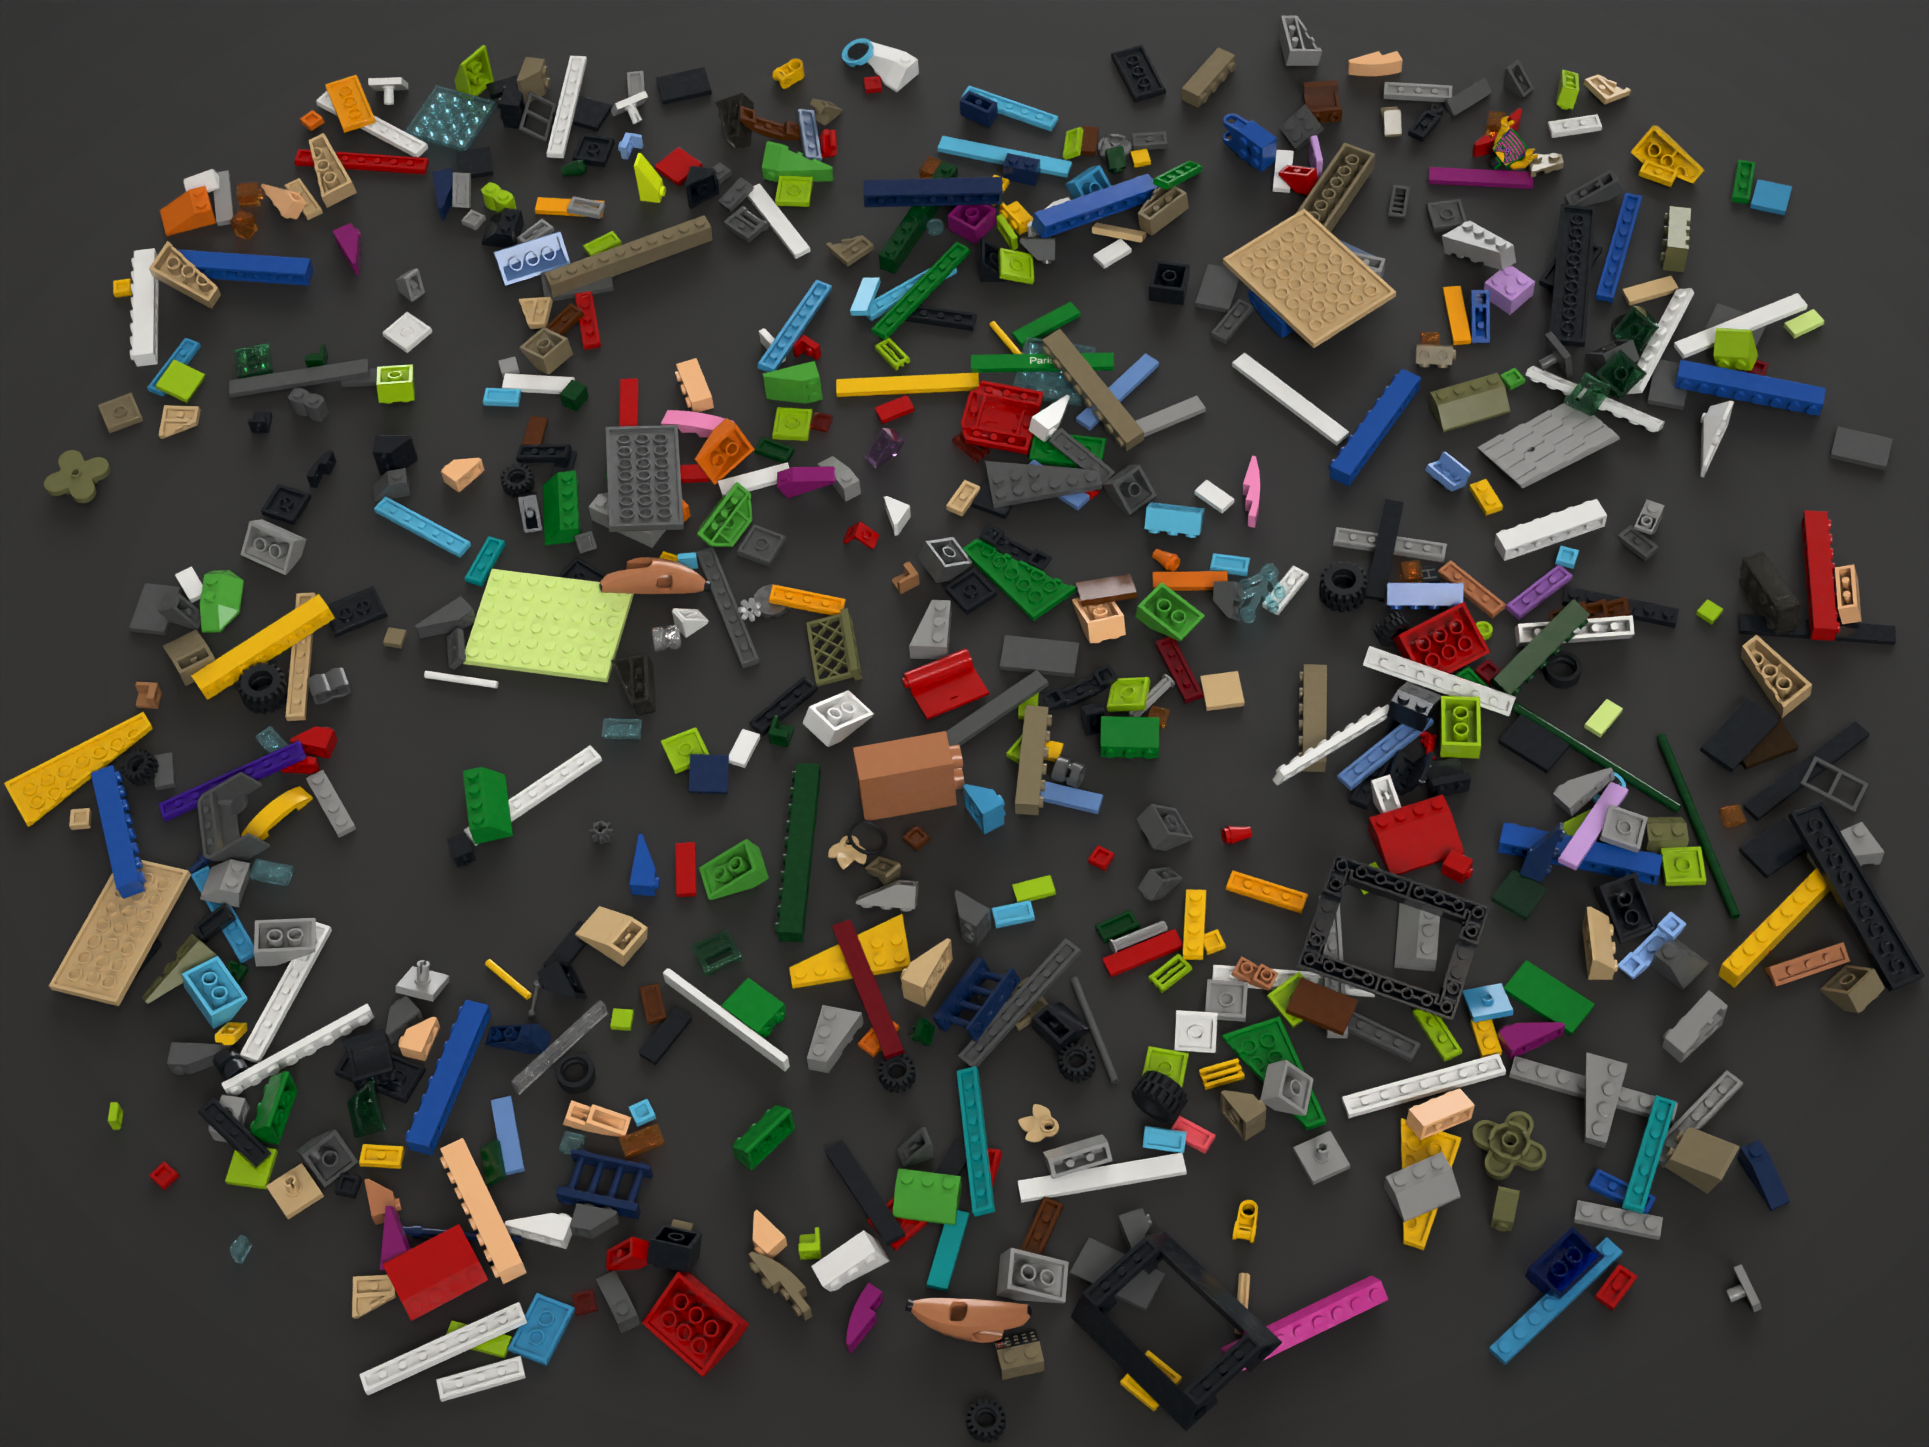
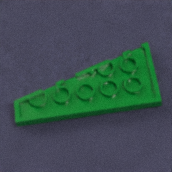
M978 539L962 548L973 564L1032 621H1035L1076 592L1075 586L1071 584L1068 586L1062 583V580L1054 579L1046 575L1044 571L1021 560L1017 561L1007 553L1002 554L996 551L994 547Z
M1280 1016L1222 1035L1223 1041L1263 1084L1268 1064L1287 1060L1304 1072ZM1311 1090L1306 1116L1292 1114L1306 1131L1326 1124L1324 1114L1313 1090Z

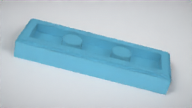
M880 278L862 279L850 309L852 316H867L881 283Z

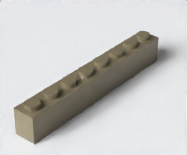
M1061 329L1042 340V351L1045 356H1049L1052 359L1054 367L1057 370H1061L1064 379L1073 385L1075 393L1082 396L1088 408L1091 407L1096 419L1104 423L1106 431L1115 437L1117 445L1128 451L1144 440V431Z

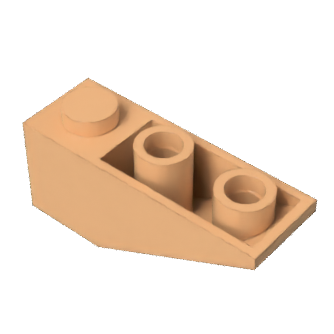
M261 184L265 194L272 200L273 205L278 208L284 218L297 219L306 205V202L299 193Z

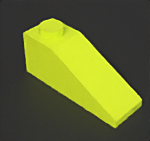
M638 153L634 169L640 201L660 203L662 196L664 197L666 193L663 180L642 153Z

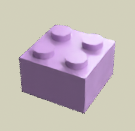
M1511 265L1504 268V270H1499L1484 284V290H1490V302L1511 315L1533 296L1535 281Z

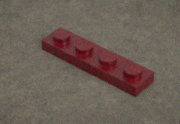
M1166 637L1155 641V646L1185 704L1203 698V693L1176 640Z

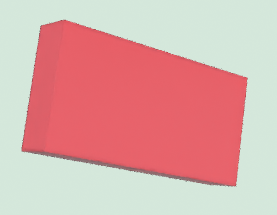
M1181 1116L1177 1118L1171 1128L1173 1130L1187 1131L1186 1144L1204 1154L1215 1139V1134Z

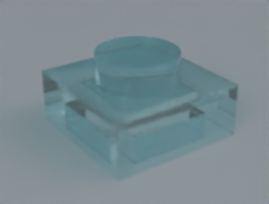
M240 1235L237 1241L232 1243L230 1254L235 1262L242 1264L252 1247L249 1239Z

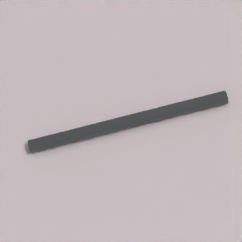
M1073 977L1070 979L1109 1079L1112 1084H1115L1119 1079L1078 977Z

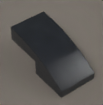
M333 450L325 452L309 470L307 479L310 487L317 488L323 474H331L337 462Z

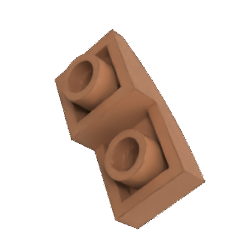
M1241 956L1231 975L1243 982H1248L1250 985L1269 991L1279 973L1262 963L1258 966Z

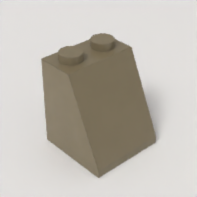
M1688 1126L1684 1132L1680 1130L1674 1139L1676 1145L1674 1148L1670 1147L1664 1156L1667 1159L1664 1167L1708 1194L1722 1180L1740 1147Z

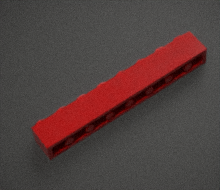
M1804 510L1801 526L1811 640L1834 641L1836 633L1840 632V622H1837L1839 611L1838 607H1835L1837 592H1834L1836 587V577H1833L1835 563L1831 561L1834 554L1833 548H1830L1832 544V534L1829 533L1831 519H1828L1827 511Z

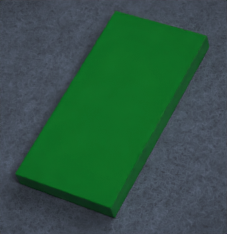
M1069 434L1103 461L1106 438ZM1033 436L1029 462L1034 459L1040 464L1079 468L1049 443L1050 439L1043 442L1037 436Z
M1527 960L1504 987L1507 995L1547 1021L1563 1022L1565 1024L1564 1032L1571 1036L1595 1006L1593 1002Z

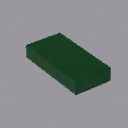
M765 437L760 439L754 450L755 454L780 463L789 462L795 452L793 447Z
M1131 909L1095 925V929L1104 944L1108 943L1109 939L1115 940L1140 928V924Z
M495 1139L480 1147L485 1182L488 1186H492L506 1178L501 1144L499 1140Z

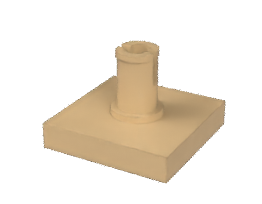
M302 1163L266 1185L288 1220L324 1197Z

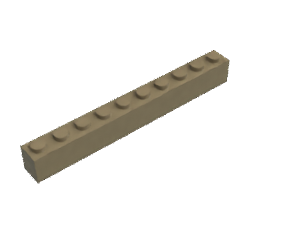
M705 215L584 258L544 273L546 286L554 298L608 276L614 277L712 241L711 226Z

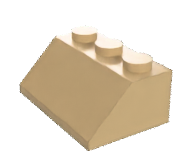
M1586 907L1582 932L1588 980H1612L1614 972L1618 970L1617 960H1614L1613 954L1616 952L1615 942L1611 940L1614 932L1613 924L1609 923V916L1592 907Z

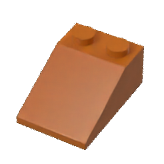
M206 186L188 190L160 210L166 236L216 223Z
M726 418L713 429L696 456L695 461L710 481L716 485L719 480L724 478L755 449L737 424Z

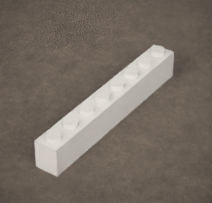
M155 248L134 251V258L131 259L132 267L134 268V271H131V276L134 283L131 284L133 294L131 305L133 310L130 313L133 323H130V328L133 336H130L132 346L130 357L131 360L135 361L137 367L158 364L159 280L154 278L149 270L157 257Z

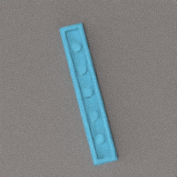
M968 86L961 96L962 99L968 91L974 92L997 102L999 114L1048 131H1052L1059 121V117L972 86Z
M955 268L947 278L956 274L957 269ZM929 269L875 298L867 315L868 319L873 321L887 313Z
M386 496L374 508L377 514L459 558L471 547L470 541Z

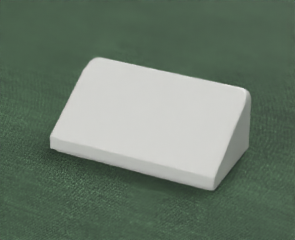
M213 169L185 178L186 192L202 186H206L208 193L219 189V175Z

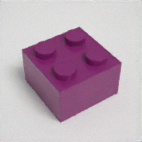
M957 205L948 215L949 230L974 244H977L997 224L996 209L989 205Z

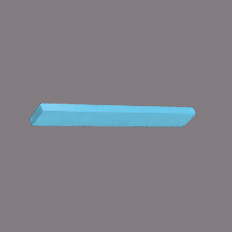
M942 136L938 145V152L1003 165L1007 153L1040 159L1041 173L1068 178L1072 167L1071 161Z

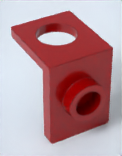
M860 521L848 528L843 543L846 544L855 538L872 550L875 548L879 534Z

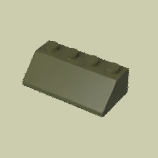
M1498 373L1430 392L1429 407L1442 432L1510 413L1505 385Z

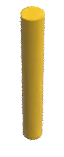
M992 321L989 326L1013 354H1022L998 324Z
M491 959L485 962V965L526 1000L531 998L532 993Z

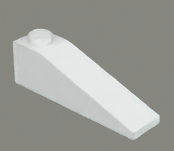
M871 42L874 46L873 56L867 63L872 66L876 75L880 76L884 85L898 92L919 74L917 58L905 51Z
M1733 401L1710 406L1708 412H1704L1700 421V423H1703L1701 430V477L1705 476L1728 427L1734 404Z

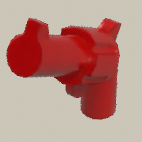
M1424 731L1419 736L1423 738L1421 739V744L1425 748L1426 755L1429 752L1433 753L1437 735Z

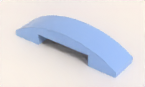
M1670 911L1646 940L1618 964V968L1632 979L1636 978L1651 965L1654 954L1667 941L1678 937L1685 928L1686 923Z

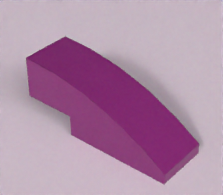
M870 1283L867 1284L860 1294L849 1320L846 1346L850 1354L876 1324L877 1316L875 1311L884 1301L882 1291Z

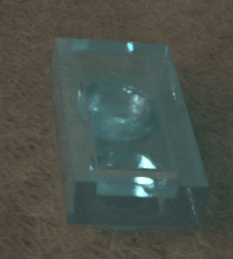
M604 718L602 738L640 740L643 725L642 719Z
M271 726L255 736L256 741L268 754L288 746Z
M256 859L249 876L253 880L288 886L294 868L290 865Z

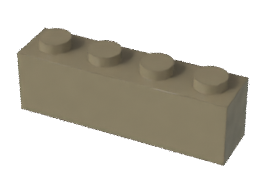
M1218 47L1182 87L1181 100L1199 108L1202 103L1207 101L1210 94L1216 91L1218 85L1225 81L1227 75L1234 71L1236 67L1235 55Z

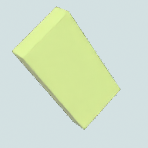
M1813 309L1785 322L1783 327L1795 339L1824 325V320Z
M1606 699L1585 723L1584 728L1601 738L1622 713L1623 708Z

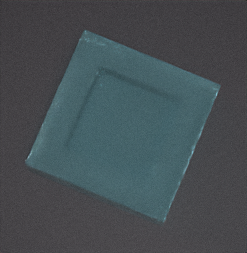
M565 1131L559 1151L571 1155V1149H582L586 1139L585 1135Z

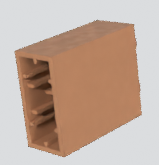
M946 731L853 748L858 789L865 820L872 821L957 805L956 790L963 789V785H965L962 771L963 760L960 745L949 746Z

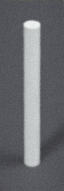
M425 671L424 678L497 689L499 684L498 681L432 671Z

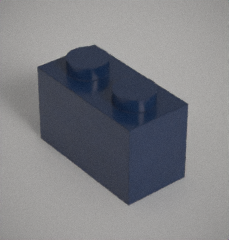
M968 91L960 100L961 116L990 127L998 117L997 102Z
M1007 153L1003 163V178L1009 179V181L1036 186L1041 174L1040 159Z

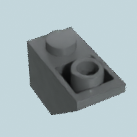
M1235 581L1214 582L1213 601L1229 619L1240 622V616L1242 615L1241 601L1244 595L1243 585Z
M584 1203L583 1205L576 1204L570 1228L575 1236L593 1239L619 1224L620 1219L618 1212L611 1207L598 1208L589 1203Z

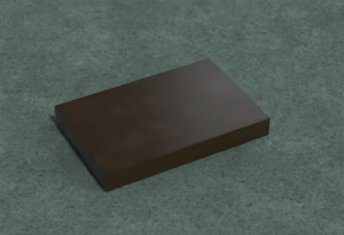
M1776 717L1779 719V723L1741 763L1745 770L1798 749V745L1779 717Z

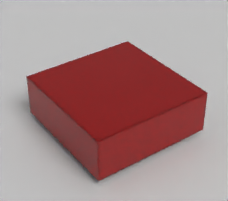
M880 76L864 77L866 94L882 92Z
M1097 845L1088 858V863L1106 871L1114 859L1115 853Z
M164 1161L149 1177L160 1188L166 1190L179 1177V1174Z

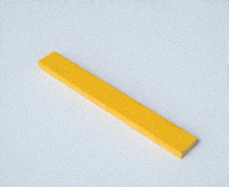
M958 373L836 379L837 397L972 391L979 386V374Z

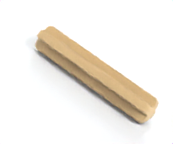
M1240 1273L1237 1300L1248 1309L1250 1274ZM1235 1329V1334L1242 1335L1238 1330Z

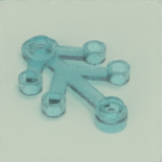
M1265 564L1259 574L1248 579H1242L1239 582L1242 585L1248 584L1243 586L1244 595L1241 605L1244 603V599L1253 596L1249 606H1245L1240 610L1241 619L1245 623H1252L1256 618L1255 610L1262 596L1267 602L1269 612L1275 613L1279 610L1278 602L1273 599L1267 586L1269 582L1272 584L1275 597L1279 599L1285 597L1286 591L1277 580L1279 571L1273 564ZM1261 581L1259 585L1255 587L1251 586L1252 584Z

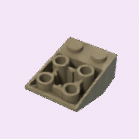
M197 629L163 645L166 654L185 686L195 682L191 675L215 661L211 650Z

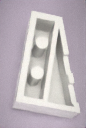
M863 1230L811 1267L821 1285L832 1292L890 1260L879 1241Z

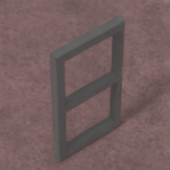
M530 91L519 130L545 143L556 104ZM531 97L551 107L548 119L528 110ZM526 114L547 124L544 136L523 127Z
M1816 756L1813 758L1803 780L1800 782L1801 785L1853 812H1856V808L1868 786V783ZM1816 763L1837 773L1828 793L1806 782ZM1841 776L1862 786L1853 806L1832 796Z

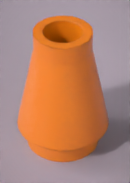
M1156 549L1153 552L1152 558L1159 562L1167 571H1175L1179 567L1180 558H1178L1177 554Z

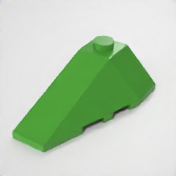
M767 141L762 164L763 179L778 182L779 176L813 177V182L834 180L833 167L816 159L809 160L803 157V153L798 152L796 154L788 150L789 147L783 144Z

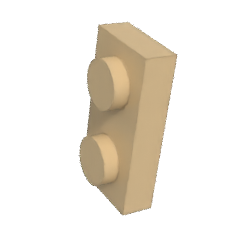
M964 480L946 505V510L963 517L980 491V486Z

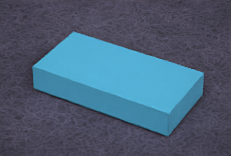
M486 388L483 404L485 406L519 407L522 394L521 389Z
M1213 553L1210 571H1227V574L1247 577L1250 558Z
M1030 900L992 908L996 928L1035 920Z
M1145 1126L1143 1148L1184 1153L1187 1131Z

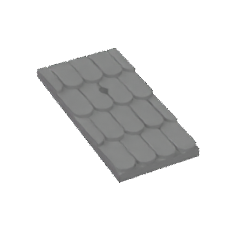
M1570 399L1553 410H1547L1529 422L1518 425L1503 435L1499 434L1477 448L1523 489L1620 440V438L1611 428L1607 427L1577 400Z

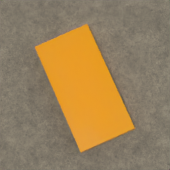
M357 75L325 84L344 133L376 123Z

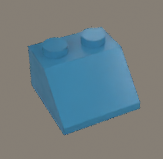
M1098 165L1088 168L1066 183L1065 186L1071 197L1076 199L1108 188L1111 184L1101 166Z
M968 784L963 785L964 806L984 835L1004 825L1005 811L1003 806L1005 803L1001 795L997 796L993 789Z

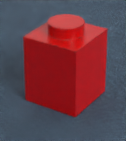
M1452 849L1442 864L1441 874L1463 884L1465 879H1470L1474 872V868H1472L1473 859Z

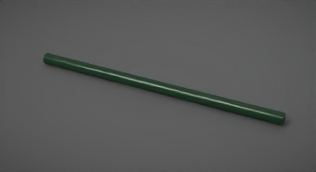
M1516 701L1514 702L1513 712L1518 715L1522 714L1569 743V747L1605 769L1612 768L1613 772L1620 775L1624 781L1675 813H1678L1682 805Z
M1659 734L1656 739L1731 919H1737L1741 916L1666 734Z

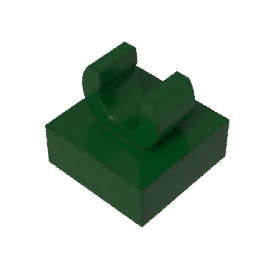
M232 960L226 966L240 986L249 971L248 968Z
M917 1018L916 1024L911 1027L914 1030V1034L909 1035V1037L915 1042L919 1041L922 1045L929 1046L932 1043L935 1027L925 1018Z

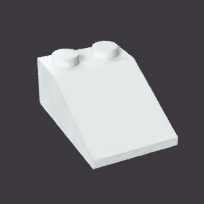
M847 690L809 706L803 724L827 747H830L844 740L872 718L874 713Z

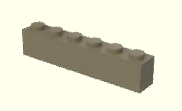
M1304 664L1303 672L1299 674V683H1303V688H1299V699H1303V704L1299 703V715H1303V720H1299V731H1302V736H1299L1298 747H1302V752L1298 754L1299 757L1303 756L1304 752L1309 748L1315 749L1322 740L1326 739L1327 665ZM1326 756L1302 771L1325 772Z
M1025 706L1015 814L1039 815V809L1043 808L1044 796H1041V791H1045L1046 780L1042 779L1043 775H1047V763H1044L1045 758L1048 759L1049 747H1046V742H1050L1051 733L1047 730L1048 726H1052V715H1049L1048 707Z

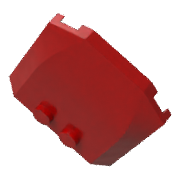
M982 380L980 385L969 393L961 420V429L965 443L1027 455L1034 436L1028 429L1032 417L1041 411L1043 392Z

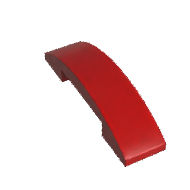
M1521 108L1517 109L1508 118V122L1514 121V124L1509 126V129L1512 127L1516 132L1521 122ZM1498 133L1491 138L1485 134L1476 141L1473 147V156L1478 157L1494 152L1492 148Z

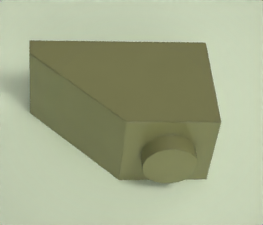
M1498 1187L1490 1227L1502 1232L1512 1231L1519 1190Z

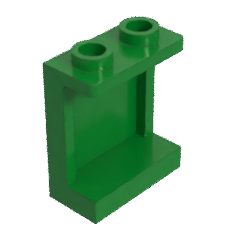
M747 978L721 1005L723 1009L762 1038L769 1036L772 1028L777 1023L782 1022L786 1016L785 1004L750 978Z

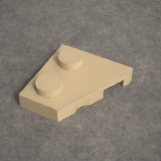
M1598 74L1584 81V85L1604 105L1629 96L1631 92L1629 88L1626 87L1623 90L1616 86V82L1607 80Z
M552 298L519 299L529 328L539 329L546 327L553 303Z
M164 405L158 435L160 439L198 426L201 411L199 406Z
M388 1275L353 1277V1319H358L397 1297V1293Z

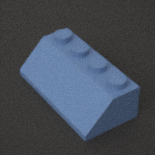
M559 231L493 252L505 286L571 264L561 232Z

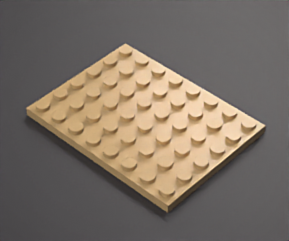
M1305 209L1223 258V264L1313 348L1396 297V291Z

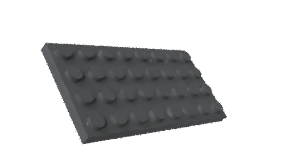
M678 425L605 427L609 532L684 530Z

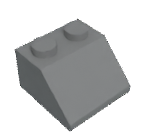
M230 859L211 867L200 900L219 904L226 903L229 906L239 908L250 879V863Z
M1287 1060L1268 1064L1260 1100L1275 1111L1306 1116L1314 1079Z

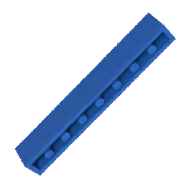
M1149 174L1138 176L1134 179L1037 211L1033 216L1032 227L1044 239L1144 204L1148 199H1151L1153 191L1158 189L1159 186L1153 184V179Z
M177 250L208 279L309 286L314 271L309 258Z
M1680 360L1674 386L1683 390L1820 416L1826 391V388L1686 360Z
M1401 369L1398 374L1394 375L1390 386L1385 387L1382 397L1377 398L1374 408L1367 412L1363 423L1360 422L1358 424L1355 434L1350 435L1347 445L1340 449L1336 460L1333 459L1329 465L1330 478L1350 486L1420 389V376Z
M111 765L92 772L91 776L116 889L121 897L125 899L146 891L144 883L147 880L144 872L141 871L143 863L137 855L140 853L138 844L134 842V839L137 837L133 827L131 828V824H133L132 817L127 811L130 810L127 799L124 798L127 793L125 787L121 784L124 781L120 771H116L114 766Z
M1504 823L1498 853L1525 858L1527 850L1544 837L1548 831L1538 830L1534 827H1523L1515 823ZM1564 835L1563 841H1558L1556 848H1559L1556 859H1551V864L1565 866L1558 863V859L1573 838V835ZM1596 841L1577 869L1618 878L1636 872L1640 882L1657 885L1663 855L1644 851L1636 853L1612 844Z
M465 1000L464 1005L459 1008L458 1019L450 1030V1038L444 1043L443 1054L436 1062V1071L429 1078L426 1094H423L421 1097L419 1111L415 1112L413 1125L406 1132L405 1141L409 1150L433 1156L492 1015L488 1005Z

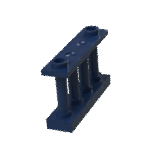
M977 957L932 1018L941 1031L946 1032L954 1024L965 1028L972 1040L977 1042L1021 980L1014 968L1010 967L1005 975L990 971L984 959ZM985 979L999 982L993 991L980 987ZM974 994L987 997L982 1006L969 1002ZM963 1009L976 1013L971 1021L957 1016Z
M571 1149L570 1153L573 1162H576L568 1186H558L556 1192L558 1201L573 1206L589 1203L598 1208L611 1207L618 1212L619 1216L638 1220L641 1211L638 1203L635 1201L643 1177L651 1179L653 1177L651 1166L644 1162L634 1163L593 1154L585 1149ZM584 1164L596 1166L588 1190L585 1192L577 1190L576 1187ZM604 1168L614 1170L615 1174L608 1195H597L596 1190ZM623 1174L635 1175L628 1199H617L616 1194Z

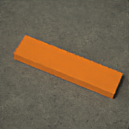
M1227 571L1153 572V590L1161 582L1173 591L1213 590L1214 582L1228 581Z

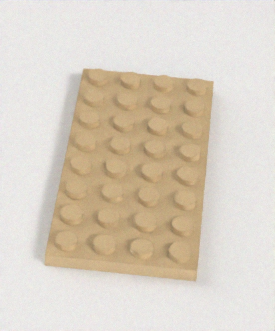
M141 860L143 863L141 871L144 872L147 880L144 883L146 891L125 899L121 897L116 889L112 873L50 982L49 987L51 990L119 1006L189 880L190 872L180 868Z

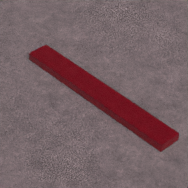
M851 919L832 925L833 932L885 1060L903 1054L904 1048Z

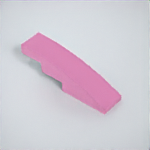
M667 410L661 425H678L681 433H697L699 437H709L713 429L725 418L698 412Z
M1252 456L1243 482V495L1247 496L1245 511H1249L1248 526L1253 528L1256 525L1260 500V474L1256 456Z

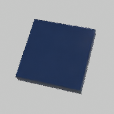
M690 754L689 793L727 794L729 755Z

